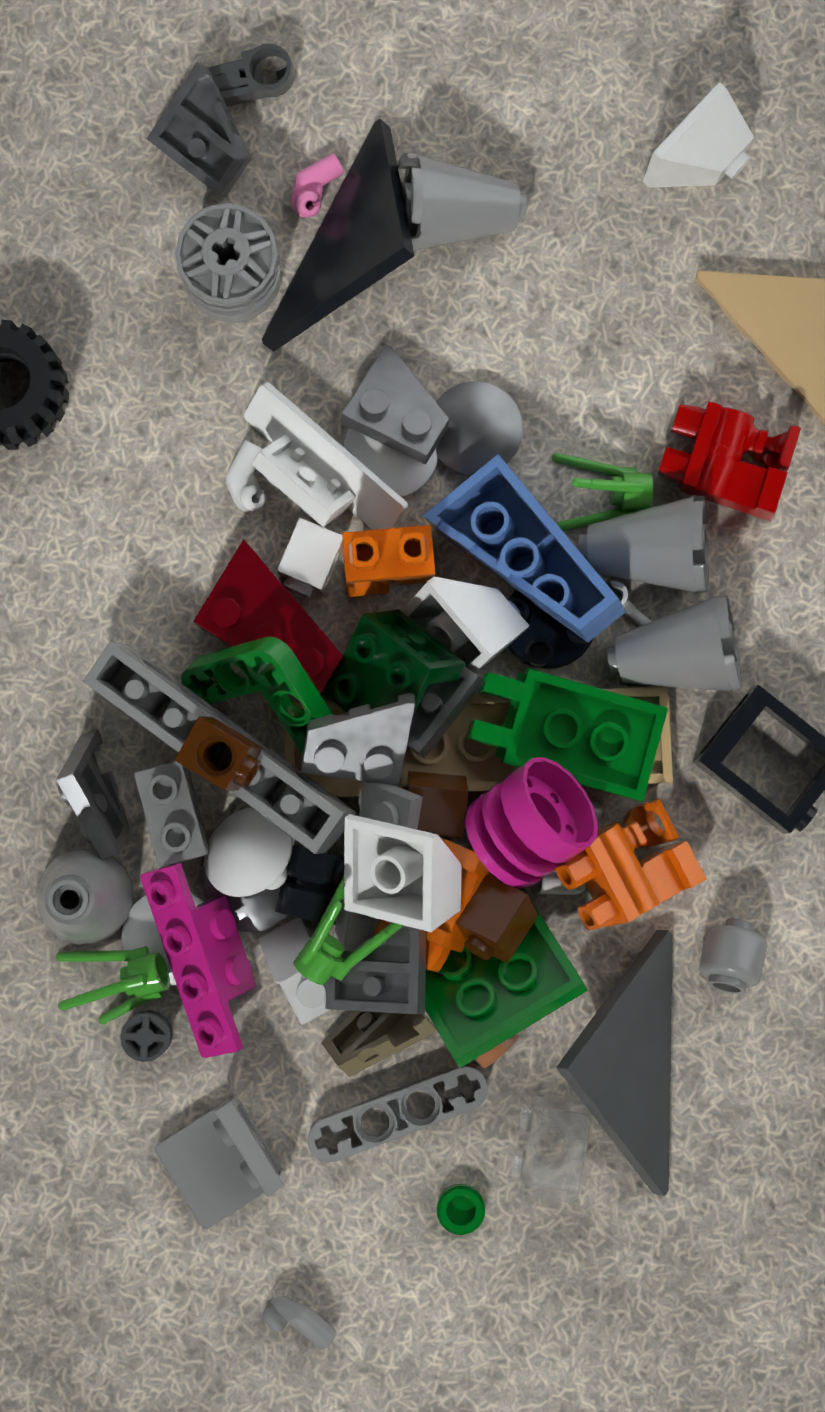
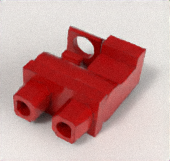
M708 401L706 409L680 404L671 432L696 439L692 454L666 447L658 474L672 482L682 484L681 492L705 496L707 501L770 522L775 515L801 427L790 426L788 432L769 437V431L755 428L754 417L746 412L722 407V405ZM747 452L751 453L753 458L762 461L768 469L742 462L743 455Z

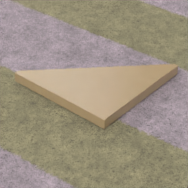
M697 271L695 282L707 291L721 307L720 310L745 337L749 338L766 357L765 360L789 387L792 386L809 405V409L825 426V279Z

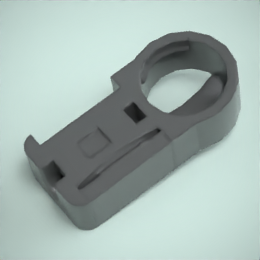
M273 43L262 44L254 49L241 52L242 59L208 67L227 107L266 97H279L292 87L295 80V68L288 53L281 46ZM274 56L282 58L286 62V67L276 71L277 80L280 81L272 85L261 84L263 83L262 74H254L256 66L260 61Z

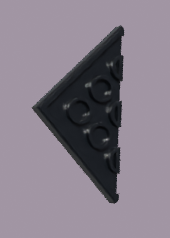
M382 119L374 122L262 337V343L273 352L415 256L391 128Z

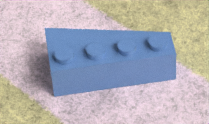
M499 454L423 515L433 530L586 642H590L626 612L615 593Z

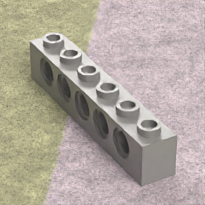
M110 641L83 680L84 683L177 752L180 751L199 716L214 717L262 746L263 748L257 757L261 761V765L254 779L247 787L241 785L239 790L231 792L314 854L329 852L344 831L345 817L349 814L355 815L357 813L128 644ZM224 742L216 748L214 754L215 762L222 770H225L232 761L231 749Z

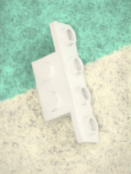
M266 382L258 388L244 413V419L272 443L259 451L252 465L272 485L278 487L301 507L306 515L316 520L322 527L349 509L372 530L394 528L408 508V503L273 385Z

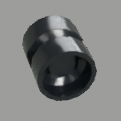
M293 845L292 854L286 867L291 879L290 882L280 887L275 912L320 922L335 894V888L339 886L344 877V857L329 853L314 854L307 848Z

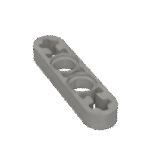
M466 1064L461 1068L459 1066L453 1067L321 1117L310 1128L307 1139L308 1147L313 1156L320 1161L328 1163L339 1161L474 1110L487 1097V1080L482 1071L475 1066ZM466 1074L470 1081H479L480 1086L473 1090L475 1098L466 1101L462 1094H457L448 1098L449 1103L453 1107L445 1111L442 1110L441 1095L434 1084L444 1081L445 1091L458 1086L457 1077ZM415 1091H425L433 1097L435 1106L430 1115L418 1118L409 1113L406 1103L412 1093ZM371 1108L382 1109L389 1117L388 1128L385 1132L378 1135L367 1133L361 1124L362 1115ZM353 1116L354 1131L362 1142L353 1145L352 1137L349 1135L338 1140V1150L330 1152L327 1145L318 1146L316 1140L322 1137V1128L324 1126H329L332 1132H339L348 1127L343 1118Z

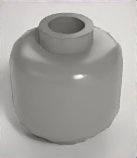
M730 918L726 920L725 925L714 926L707 931L699 969L708 978V985L722 992L744 994L746 988L759 984L767 952V942L761 935L754 932V924L745 920Z

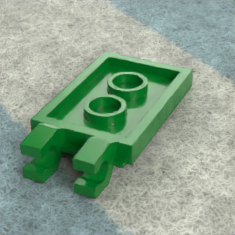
M526 669L525 674L518 672L516 679L490 672L483 674V684L479 688V692L510 700L503 727L474 719L470 721L466 739L497 747L495 756L502 758L501 763L519 768L531 758L545 757L560 764L582 786L639 802L644 801L668 711L667 707L533 669Z

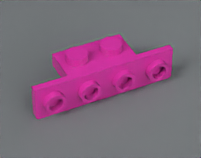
M181 862L141 874L140 879L201 1057L208 1058L240 1051L243 1049V1045L228 1002L257 985L226 895L210 899L195 906Z

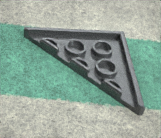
M656 930L556 1067L651 1192L661 1196H665L669 1191L673 935L669 930Z

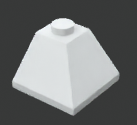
M720 82L653 152L643 178V182L649 188L716 185L725 175L734 179L750 161L751 157L746 152L754 136L727 88Z
M433 577L427 581L401 610V612L466 663L465 667L475 674L529 627V624L523 619L515 604L507 600L499 589L439 577Z
M351 814L345 817L344 910L428 932L434 931L461 911L462 865L438 834Z

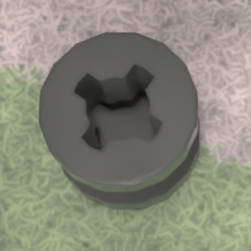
M153 1010L141 1011L129 1018L122 1027L120 1035L121 1046L125 1053L134 1060L141 1062L153 1061L160 1057L171 1045L173 1032L170 1022L160 1012Z

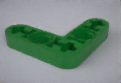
M264 637L201 655L181 675V683L209 704L261 691L302 754L309 720L332 714L293 651L286 643L274 637ZM229 663L238 667L246 679L236 674ZM288 694L297 698L305 709L296 706L290 700Z

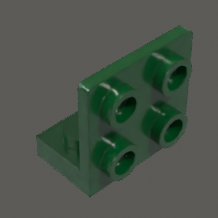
M399 609L362 614L326 694L345 712H348L352 708L369 704L371 709L398 702V695L411 693L415 695L414 715L428 685L457 680L466 663Z

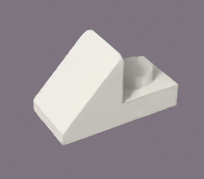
M296 918L258 938V942L276 984L281 985L302 1026L331 1009H325L326 985H319L310 981L294 966L293 961L311 937L302 918Z

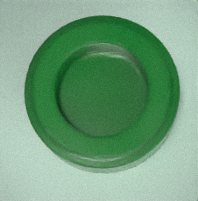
M467 1184L449 1186L441 1193L437 1201L438 1220L450 1233L466 1235L474 1232L482 1224L485 1217V1204L481 1194L474 1187Z

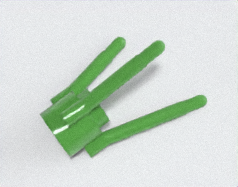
M560 453L552 455L554 462L612 476L611 480L574 478L571 483L573 487L607 490L609 491L610 504L619 505V508L615 510L557 522L556 524L563 532L651 508L653 499V477L651 473L637 472V469L634 467H618Z
M344 877L315 932L293 961L294 966L303 976L319 985H325L331 976L342 981L354 965L404 926L392 922L351 955L343 959L341 956L345 950L343 945L328 933L342 908Z
M147 946L133 950L59 952L56 955V959L60 962L128 961L127 966L120 969L121 981L76 995L58 1003V1008L64 1011L124 991L128 996L136 995L101 1015L98 1019L100 1024H106L147 1001L163 997L162 991L169 989L170 976L163 956L158 952L150 954Z

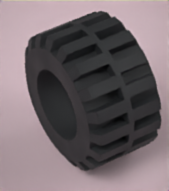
M2 319L0 326V363L9 361L24 364L30 372V384L25 396L14 406L0 409V445H3L8 450H18V443L24 442L28 447L37 444L38 442L35 437L40 433L48 437L54 431L50 426L54 419L61 422L65 414L61 408L62 403H68L69 392L65 388V384L69 383L67 373L61 365L62 362L41 335H36L31 327L24 324L19 328L12 320Z

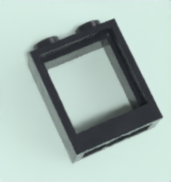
M758 684L749 689L693 760V763L781 833H791L794 828L801 832L818 811L813 804L825 790V764L786 813L722 764V761L763 710L825 758V737Z

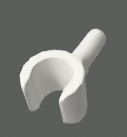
M619 581L610 582V585L623 595L620 601L626 611L623 615L627 618L629 617L639 626L652 622L628 600V591L623 583Z

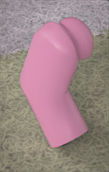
M334 153L296 174L290 201L293 211L300 217L310 218L318 214L322 204L323 186L344 174V170Z

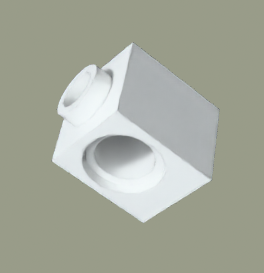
M299 517L277 569L279 576L286 579L284 587L306 597H310L313 590L323 594L343 549L342 535Z

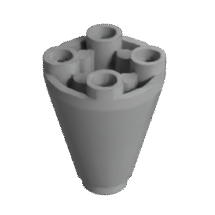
M95 849L71 850L55 858L42 873L37 887V909L45 926L59 939L77 945L97 944L116 935L127 921L130 909L133 906V885L126 868L113 857L102 860ZM69 890H74L79 895V904L74 909L63 903V900L69 896Z

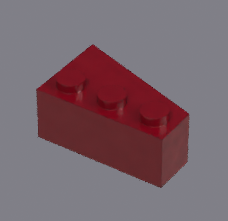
M243 539L193 622L199 628L230 647L264 637L280 639L293 651L321 697H323L343 655L245 539Z

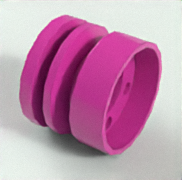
M545 757L531 758L512 772L502 784L493 786L486 794L474 800L467 808L465 816L468 839L477 857L490 873L503 883L518 889L533 886L543 876L552 873L560 863L569 861L588 848L597 838L598 822L594 807L585 790L570 772L557 762Z

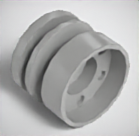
M225 203L208 206L189 219L179 233L175 255L178 271L186 292L197 309L214 320L228 323L252 320L266 311L278 295L282 271L275 236L264 218L248 207ZM230 251H235L237 261L229 259L225 266L221 265L219 255L227 257Z

